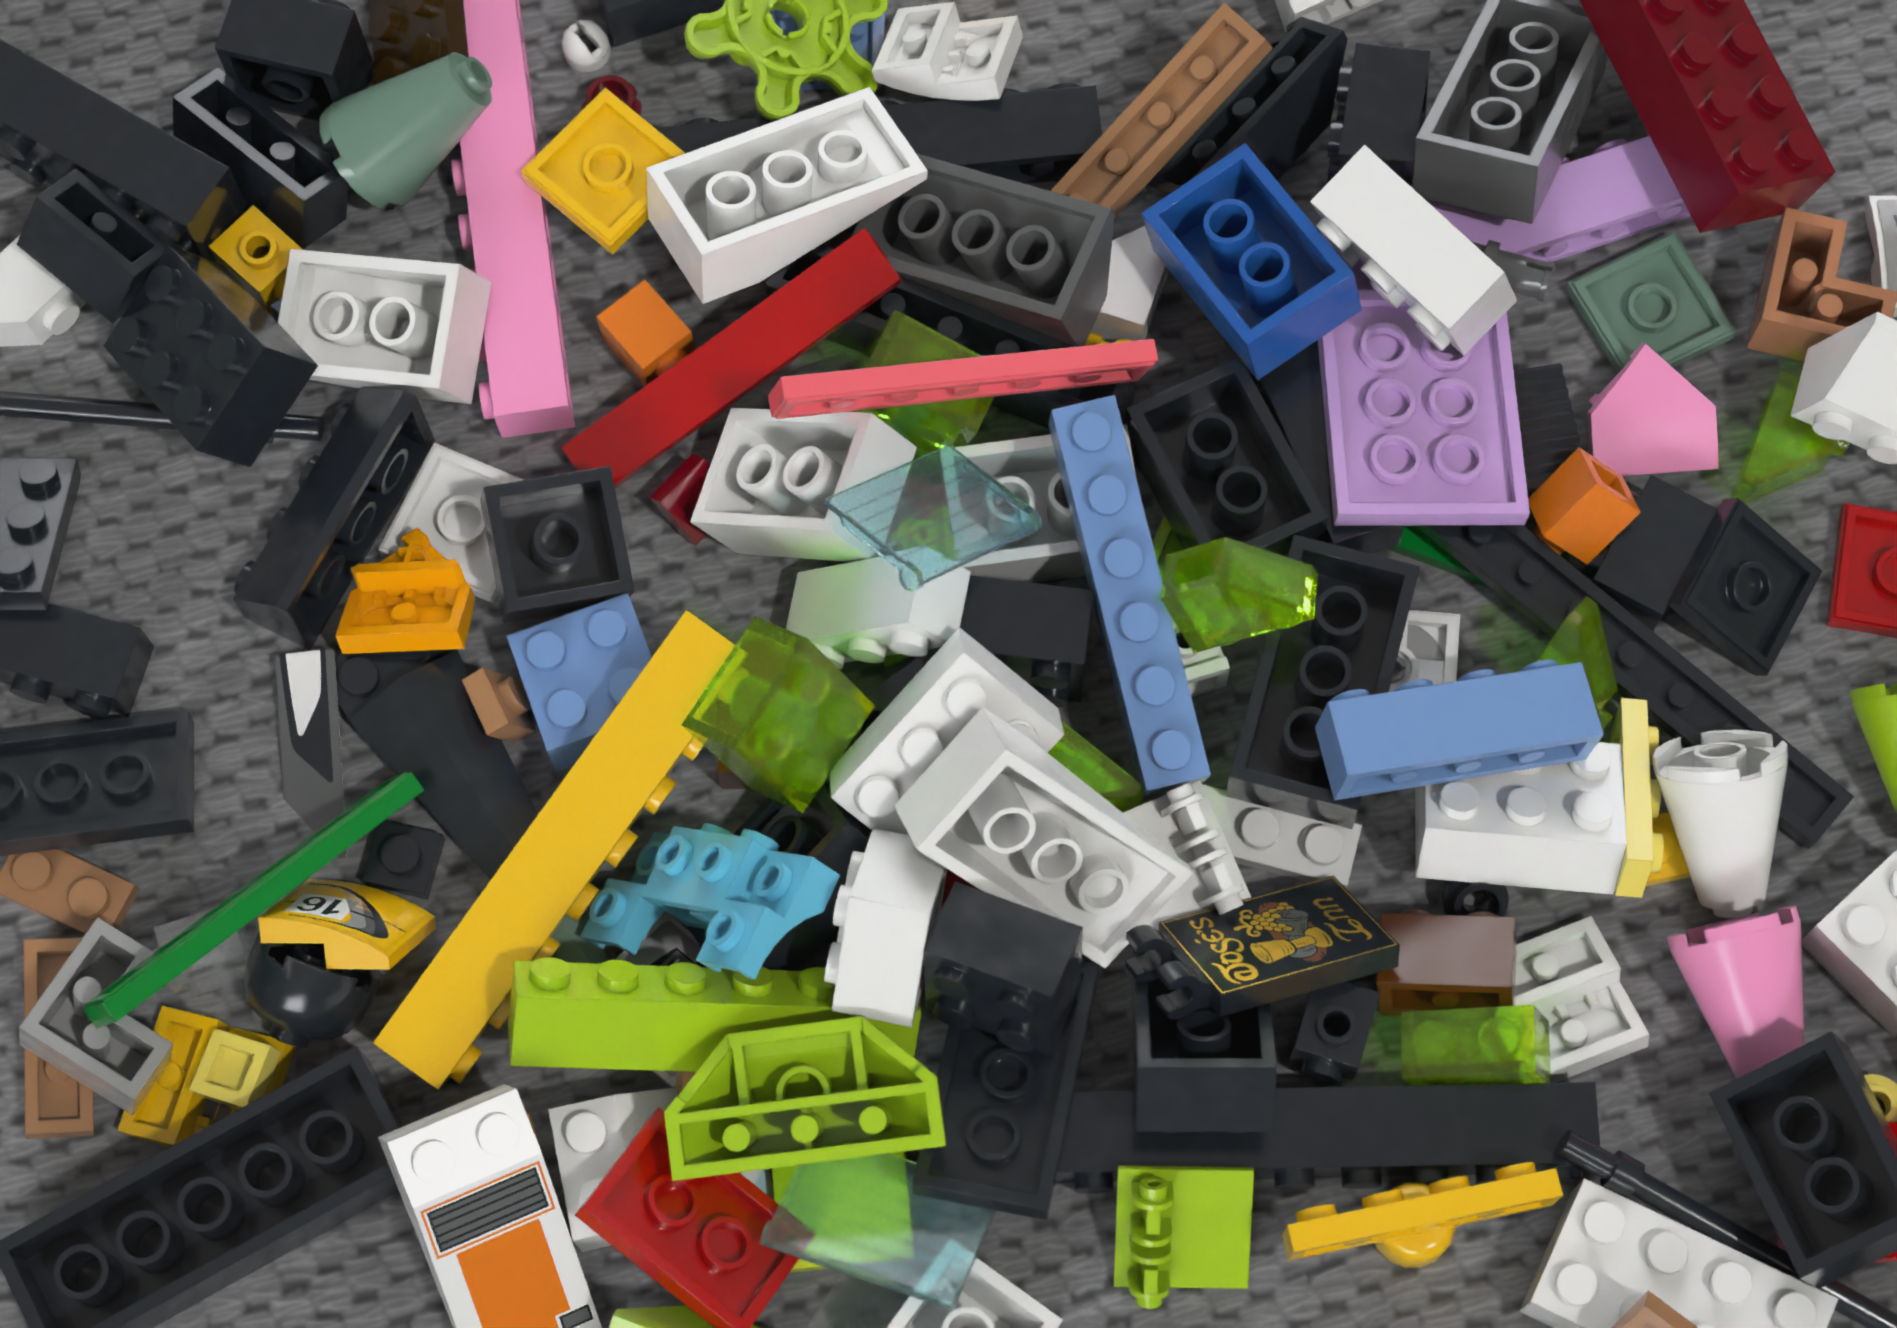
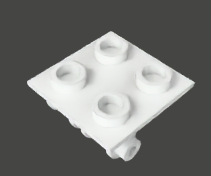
M1201 781L1185 784L1167 792L1164 796L1123 812V814L1189 865L1193 871L1192 876L1146 925L1152 926L1158 931L1159 922L1216 907L1219 915L1244 905L1242 900L1251 898Z

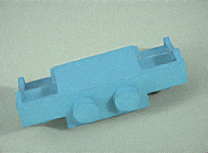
M704 823L701 830L673 826L670 834L653 833L649 843L638 856L636 871L630 882L611 878L607 879L602 891L591 904L590 917L580 937L598 948L604 949L605 945L619 947L629 954L636 955L643 939L653 924L664 913H667L686 926L707 929L706 939L696 958L698 962L715 972H721L723 968L738 971L747 978L755 980L773 947L788 931L805 919L824 912L840 875L814 857L779 852V844L753 830L743 829L741 835L736 836L710 823Z

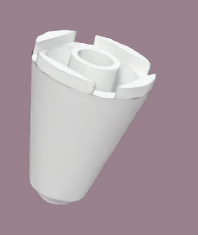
M1750 730L1701 732V745L1683 749L1681 748V737L1669 740L1655 749L1653 767L1699 903L1706 908L1713 909L1714 915L1718 917L1739 918L1747 916L1753 912L1754 906L1761 904L1766 898L1788 765L1787 743L1782 740L1776 747H1773L1772 734Z

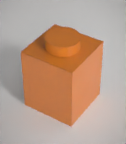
M643 280L596 316L603 341L644 387L695 350L692 331L646 280Z
M1578 448L1528 498L1529 507L1538 524L1534 528L1536 536L1559 555L1567 551L1587 565L1641 513L1623 476L1581 448Z

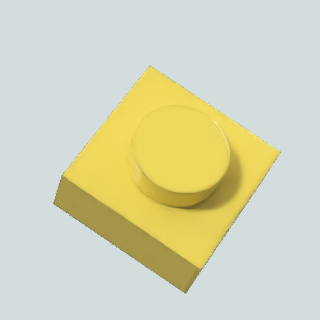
M214 1028L189 1091L200 1097L241 1109L265 1095L281 1052L271 1045Z

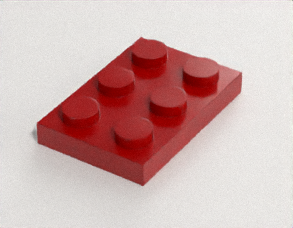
M659 1107L649 1116L575 1213L577 1218L714 1328H751L816 1236L814 1232L741 1173L672 1181L664 1111Z

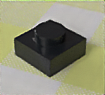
M383 821L378 825L362 879L363 883L368 887L428 900L445 842L443 834Z

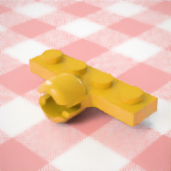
M1526 1162L1494 1171L1496 1181L1470 1186L1468 1176L1448 1178L1429 1185L1422 1182H1409L1392 1188L1390 1191L1377 1193L1361 1199L1364 1209L1337 1214L1335 1204L1307 1208L1295 1213L1297 1223L1288 1224L1282 1234L1288 1261L1375 1244L1377 1250L1390 1262L1405 1268H1421L1435 1262L1451 1245L1456 1228L1459 1226L1553 1206L1563 1196L1556 1168L1537 1172L1534 1162Z

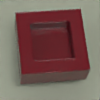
M692 453L649 498L686 541L697 545L707 533L692 524L690 520L710 465L703 457Z

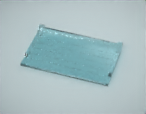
M950 444L827 497L823 502L827 508L839 516L844 528L899 571V581L908 591H915L937 577L1026 535L1031 536L1042 528V518L1035 509Z
M889 1153L797 1165L772 1220L769 1219L766 1222L761 1234L760 1244L764 1247L952 1311L958 1302L996 1210L913 1195L912 1183L917 1163Z

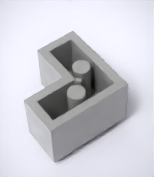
M97 917L20 1025L19 1043L25 1049L129 1114L134 1115L171 1061L173 1043L128 1015H125L115 1023L96 1029L83 1011L86 1007L85 1003L154 953Z

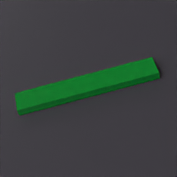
M403 772L383 781L85 1003L86 1007L83 1011L96 1029L119 1021L424 791L423 787L412 772Z

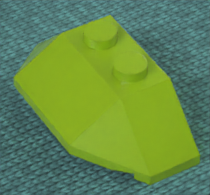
M864 1016L729 1033L722 1039L681 1093L664 1111L672 1181L946 1146L938 1076Z

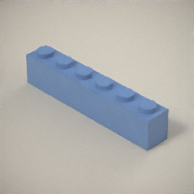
M1112 395L1051 410L1048 426L1089 590H1093V606L1141 797L1174 790L1188 783L1193 784L1198 781L1203 783L1211 776L1116 397Z

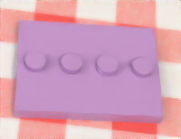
M1358 289L1362 310L1318 339L1334 526L1525 525L1530 510L1507 312L1463 356L1450 343L1441 351L1415 326L1417 322L1407 313L1410 306L1405 301L1396 309L1375 289Z

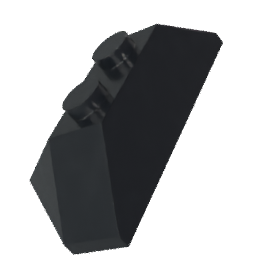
M1301 16L1287 25V32L1266 38L1273 49L1145 186L1147 191L1164 198L1244 143L1248 145L1273 177L1278 180L1330 125L1340 67L1343 64L1348 40L1344 30Z

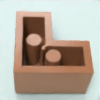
M1788 207L1785 208L1769 241L1746 348L1804 362L1809 347L1876 312L1893 319L1897 301L1896 291L1836 277L1847 221Z

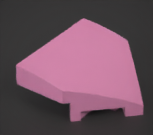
M1642 342L1629 356L1631 360L1600 394L1595 393L1589 400L1593 406L1587 412L1588 454L1621 476L1719 469L1716 406L1647 344Z

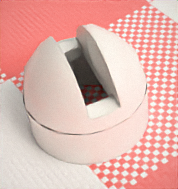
M579 20L575 24L570 25L562 38L564 58L568 65L575 70L581 72L595 71L605 65L610 57L611 46L609 37L602 26L592 20ZM586 35L597 49L590 53L579 36Z

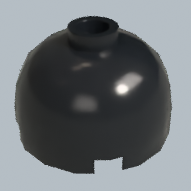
M259 931L247 960L244 984L246 997L257 1016L272 1025L269 1034L280 1042L304 1048L307 1047L310 1038L331 1040L350 1032L365 1016L375 997L383 974L377 969H365L364 974L355 969H326L324 944L261 943Z

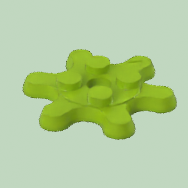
M724 0L723 6L718 11L700 13L689 20L684 32L686 48L693 56L700 59L730 55L736 63L750 67L754 71L758 82L754 92L755 107L763 118L777 121L791 116L797 110L800 103L799 91L802 83H809L813 80L821 81L831 87L840 97L868 87L875 93L878 82L874 80L873 66L855 52L850 41V32L856 24L868 23L881 18L887 10L888 0ZM781 10L789 13L797 23L798 31L789 32L787 36L782 35L783 29L775 23L770 12Z

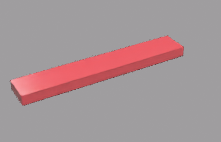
M1147 339L780 377L768 395L771 417L785 419L1139 381L1158 361L1155 340Z

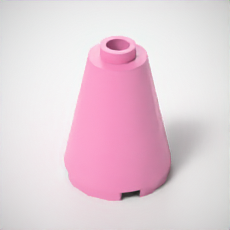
M1797 906L1776 909L1777 913L1761 917L1759 913H1754L1744 917L1732 918L1688 929L1686 931L1689 943L1686 934H1671L1667 936L1669 950L1736 1079L1804 1045L1801 919L1799 918Z

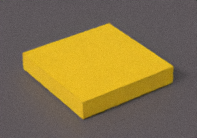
M604 88L521 170V175L525 183L613 255L648 220L646 168L686 153L607 88Z

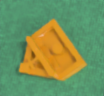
M417 527L401 537L404 547H399L398 551L379 563H359L350 568L357 588L349 593L335 635L342 654L464 649L472 619L475 596L471 586L464 578L460 564L454 558L447 560L433 548L428 536Z

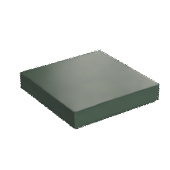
M1675 231L1569 281L1565 288V291L1616 374L1631 360L1629 356L1642 342L1647 344L1674 368L1734 339L1737 333L1736 328Z

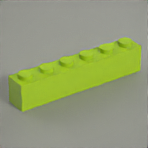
M552 957L539 958L534 961H514L508 1020L510 1066L697 1072L722 1039L729 1033L859 1016L832 1011L835 984L824 982L826 968L810 967L803 971L768 970L761 967L754 980L747 978L738 971L722 968L721 972H715L710 968L700 967L688 962L674 963L670 966L634 965L624 960H609L602 964L569 963ZM920 1003L918 1004L912 1027L866 1018L915 1057L922 1011Z

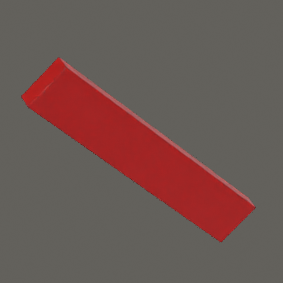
M863 228L561 448L577 471L611 466L616 489L894 289L903 280L870 232Z

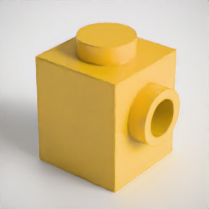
M254 205L209 245L216 262L224 265L272 316L275 313L272 305L283 296L290 249H303Z

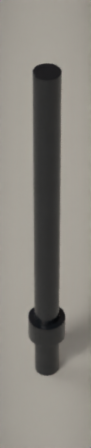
M0 391V416L177 430L154 403ZM286 414L267 443L272 444L274 438L321 441L324 433L323 417Z
M1568 1130L1559 1142L1557 1154L1600 1177V1186L1627 1199L1632 1195L1688 1228L1809 1284L1800 1279L1786 1251L1644 1172L1645 1164L1621 1150L1612 1154L1572 1130ZM1838 1280L1819 1289L1838 1298L1834 1310L1866 1328H1897L1896 1313Z

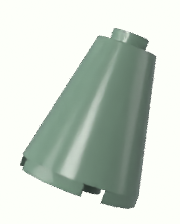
M451 53L333 102L325 108L319 117L320 135L323 144L333 139L341 155L333 161V164L339 174L356 193L376 207L383 208L392 203L394 204V210L400 209L412 200L489 106L492 100L490 91L492 79L484 65L476 58L471 56L465 57L459 53Z

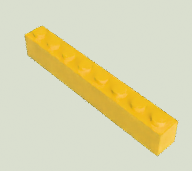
M686 610L382 1029L373 1042L374 1045L437 1090L449 1078H452L459 1084L464 1080L483 1053L482 1050L474 1045L489 1023L499 1030L509 1018L514 961H534L539 958L553 957L561 943L551 936L566 916H569L576 922L581 918L600 891L590 882L605 862L616 868L639 837L629 830L644 808L652 814L659 810L677 784L676 781L668 776L682 755L694 761L716 730L706 722L722 701L732 708L752 681L754 676L745 670L751 661L750 655Z

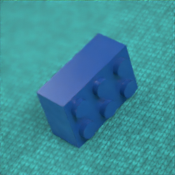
M1246 143L1141 213L1153 251L1237 356L1242 359L1257 381L1362 310L1354 272Z

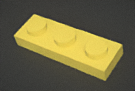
M1621 698L1611 731L1610 743L1621 744L1627 846L1615 886V896L1642 898L1650 872L1659 873L1663 861L1662 833H1653L1652 818L1657 819L1659 815L1661 789L1657 779H1650V765H1653V754L1655 749L1659 747L1658 727L1648 726L1647 700Z

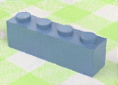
M1551 659L1533 662L1523 667L1519 672L1496 675L1495 671L1490 669L1477 670L1463 675L1456 682L1433 685L1432 681L1428 679L1414 680L1398 686L1392 692L1370 695L1369 691L1365 689L1346 691L1327 702L1315 726L1334 800L1586 760L1604 735L1582 662L1558 665L1556 660Z

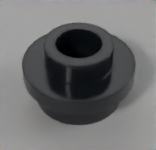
M1449 881L1442 896L1443 909L1446 915L1466 916L1473 912H1490L1503 917L1509 902L1508 891L1505 885L1483 882ZM1476 890L1484 891V897L1479 903L1475 905L1464 904V898L1469 893Z

